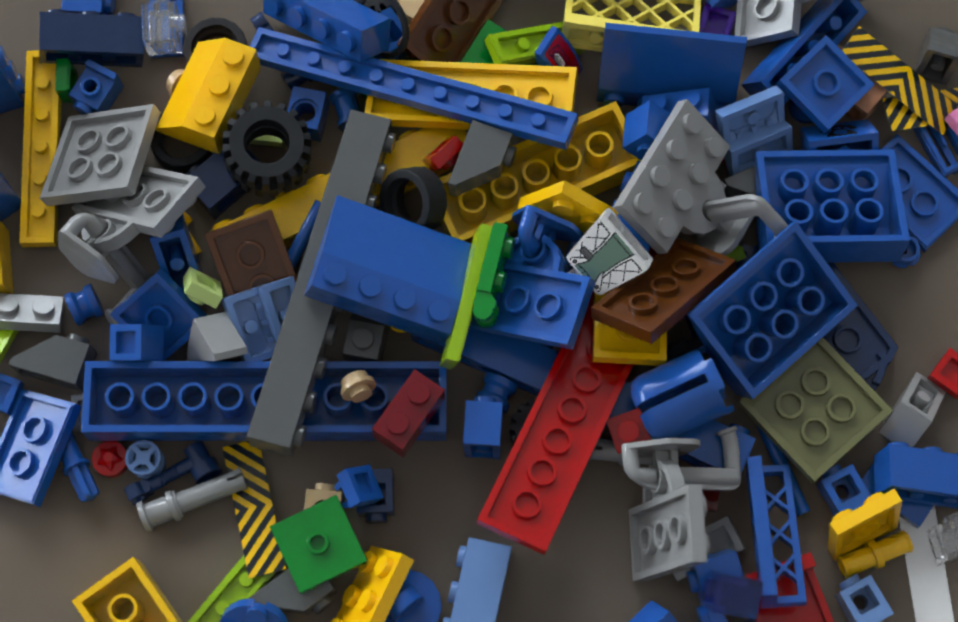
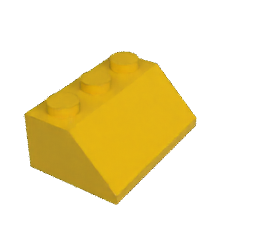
M228 38L198 42L156 126V131L220 155L223 148L224 130H228L227 123L230 118H237L236 111L243 107L261 69L257 49Z

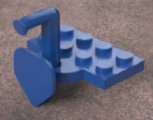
M526 205L514 212L511 218L518 226V237L515 238V249L512 258L505 261L503 271L507 272V279L503 293H497L496 297L497 306L500 310L499 316L496 318L497 321L489 329H483V327L480 328L477 325V321L472 314L469 329L573 350L596 283L589 276L567 273L574 267L568 262L566 256L584 234L575 224L535 206ZM555 239L569 242L565 257L562 250L554 242Z

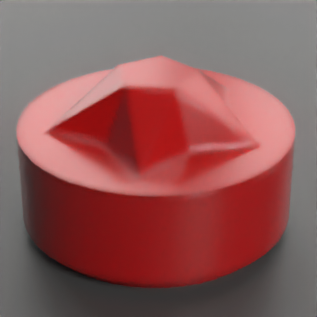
M105 441L99 444L92 454L94 469L107 478H115L122 475L128 468L125 461L126 448L116 441Z

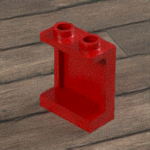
M811 552L801 555L807 599L806 606L761 608L757 571L744 575L747 588H743L741 591L753 621L834 622L813 570L816 563ZM792 564L788 569L795 574L794 564ZM783 574L776 582L778 596L797 595L796 584Z

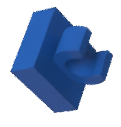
M370 464L346 468L337 474L339 482L335 484L334 488L336 491L343 490L347 499L346 502L341 504L343 508L374 504L384 498Z

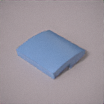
M777 85L715 110L718 133L730 145L729 150L724 156L730 176L755 166L756 151H793L792 126L785 120L784 92Z
M294 276L222 298L221 301L225 312L247 346L248 354L240 355L242 361H263L272 357L296 283Z

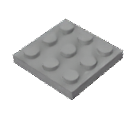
M154 104L68 116L40 199L47 206L135 195L161 112Z

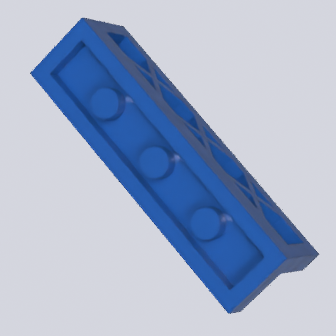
M762 456L747 457L746 479L761 608L806 606L807 599L790 464L763 466ZM783 476L784 487L776 496L765 489L764 477ZM784 495L786 499V504L781 501V498ZM774 506H777L788 516V521L780 530L769 523L768 513ZM788 529L790 532V538L785 535V532ZM778 540H781L792 549V556L784 565L773 557L772 547ZM792 564H794L795 574L788 569ZM783 574L796 584L797 595L778 596L776 582Z

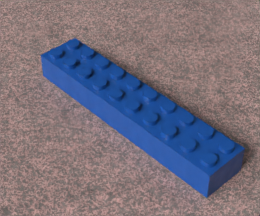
M85 361L81 433L89 441H248L247 433L270 361ZM328 361L323 379H317L313 389L314 392H317L314 410L312 413L306 412L303 426H307L304 441H378L373 437L372 428L414 369L445 389L444 402L416 441H446V368L439 366L440 361ZM365 370L376 382L372 395L359 403L344 400L340 393L342 388L341 380L351 372Z

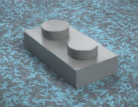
M0 293V330L60 333L65 306L64 297Z

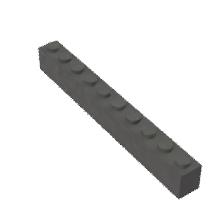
M350 110L247 433V439L252 447L293 457L295 448H301L304 443L307 426H303L306 412L312 413L314 410L317 392H314L313 389L316 380H322L328 362V359L324 358L327 345L333 346L336 339L338 325H335L334 321L337 312L343 313L344 311L335 306L306 297L304 293L336 196L339 195L376 208L377 196L374 195L377 184L382 185L387 171V164H383L386 153L392 154L396 143L397 134L392 133L391 119Z

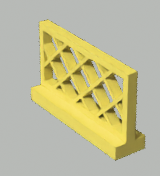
M566 0L562 33L573 48L602 52L606 23L673 29L682 24L689 31L699 32L701 0H656L659 4L651 8L642 0H622L618 3L615 0H601L608 8L600 12L591 5L598 0ZM683 3L693 5V8L683 13L675 5ZM634 5L641 13L632 17L624 9ZM583 9L588 15L576 14L574 12ZM667 10L674 18L665 22L657 14ZM616 14L621 20L608 19V17ZM649 19L656 26L640 23Z

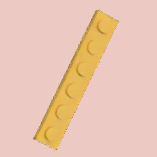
M39 50L26 51L19 244L23 248L56 247L58 236V205L47 206L40 199L61 139L62 100L55 91L56 64L39 63Z

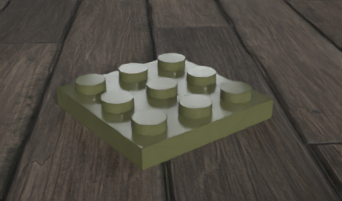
M823 337L754 399L743 397L738 402L739 407L812 484L893 411Z

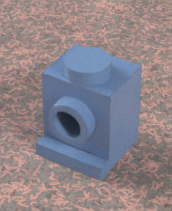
M855 574L838 584L842 591L835 594L834 597L849 622H881L894 614L871 575L861 580L858 574ZM859 596L864 599L865 607L863 609H857L853 602L854 597Z

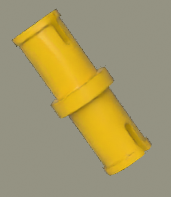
M901 530L899 533L877 542L873 539L865 542V547L843 556H838L837 564L842 575L848 579L872 567L876 569L885 566L886 561L913 552L914 548L908 533H905V530Z

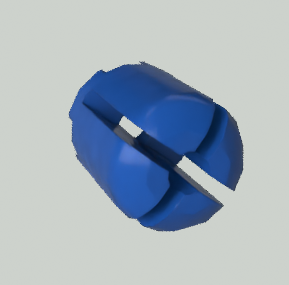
M704 345L649 370L632 381L630 390L632 401L636 409H641L642 414L640 418L647 433L654 439L679 437L735 411L733 405L726 407L723 399L727 398L724 393L726 387L712 358L704 361L701 355L706 353Z

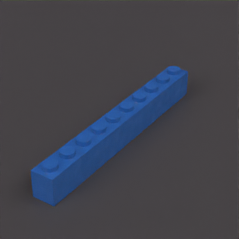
M468 329L460 363L485 374L486 372L501 375L514 382L519 389L538 396L559 352L553 350L551 345ZM411 334L413 342L440 354L443 353L446 339L441 343H437ZM632 381L631 383H625L609 418L636 409L630 394ZM713 420L676 437L698 439L701 445L700 448L679 456L678 459L696 467L724 468L722 442L720 436H717L716 433L726 428L737 426L736 434L739 442L742 473L756 438L750 436V431L740 425L731 423L727 426Z

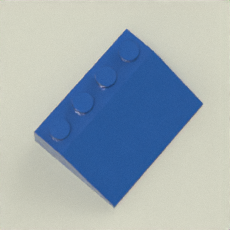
M606 23L596 102H603L604 105L616 101L619 107L623 105L639 107L642 105V97L645 95L710 87L718 109L730 105L736 101L747 37Z
M895 149L756 151V195L763 197L784 219L787 225L796 221L827 263L900 262L910 242ZM756 216L758 250L760 251L774 238V233L759 216Z
M337 195L304 296L441 343L451 334L461 301L471 243Z
M793 221L687 314V317L700 341L705 346L709 357L712 358L718 372L736 395L754 399L858 305L799 224Z

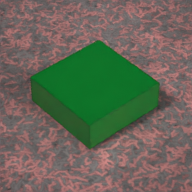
M68 58L56 59L55 91L63 103H73L69 93L77 82L78 72Z

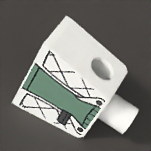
M610 207L600 215L566 256L568 262L574 267L567 273L591 277L596 282L593 291L597 295H602L644 273L649 269L653 261L651 255Z

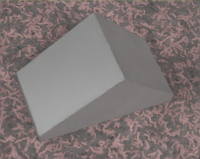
M226 312L193 319L186 353L189 361H218L248 354L247 346Z

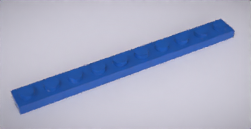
M258 27L250 44V47L257 49L261 66L471 124L475 120L513 133V136L567 150L579 121L578 113L372 57L359 62L327 45Z

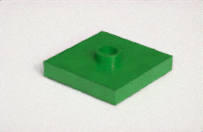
M337 495L270 526L300 594L306 593L368 563Z

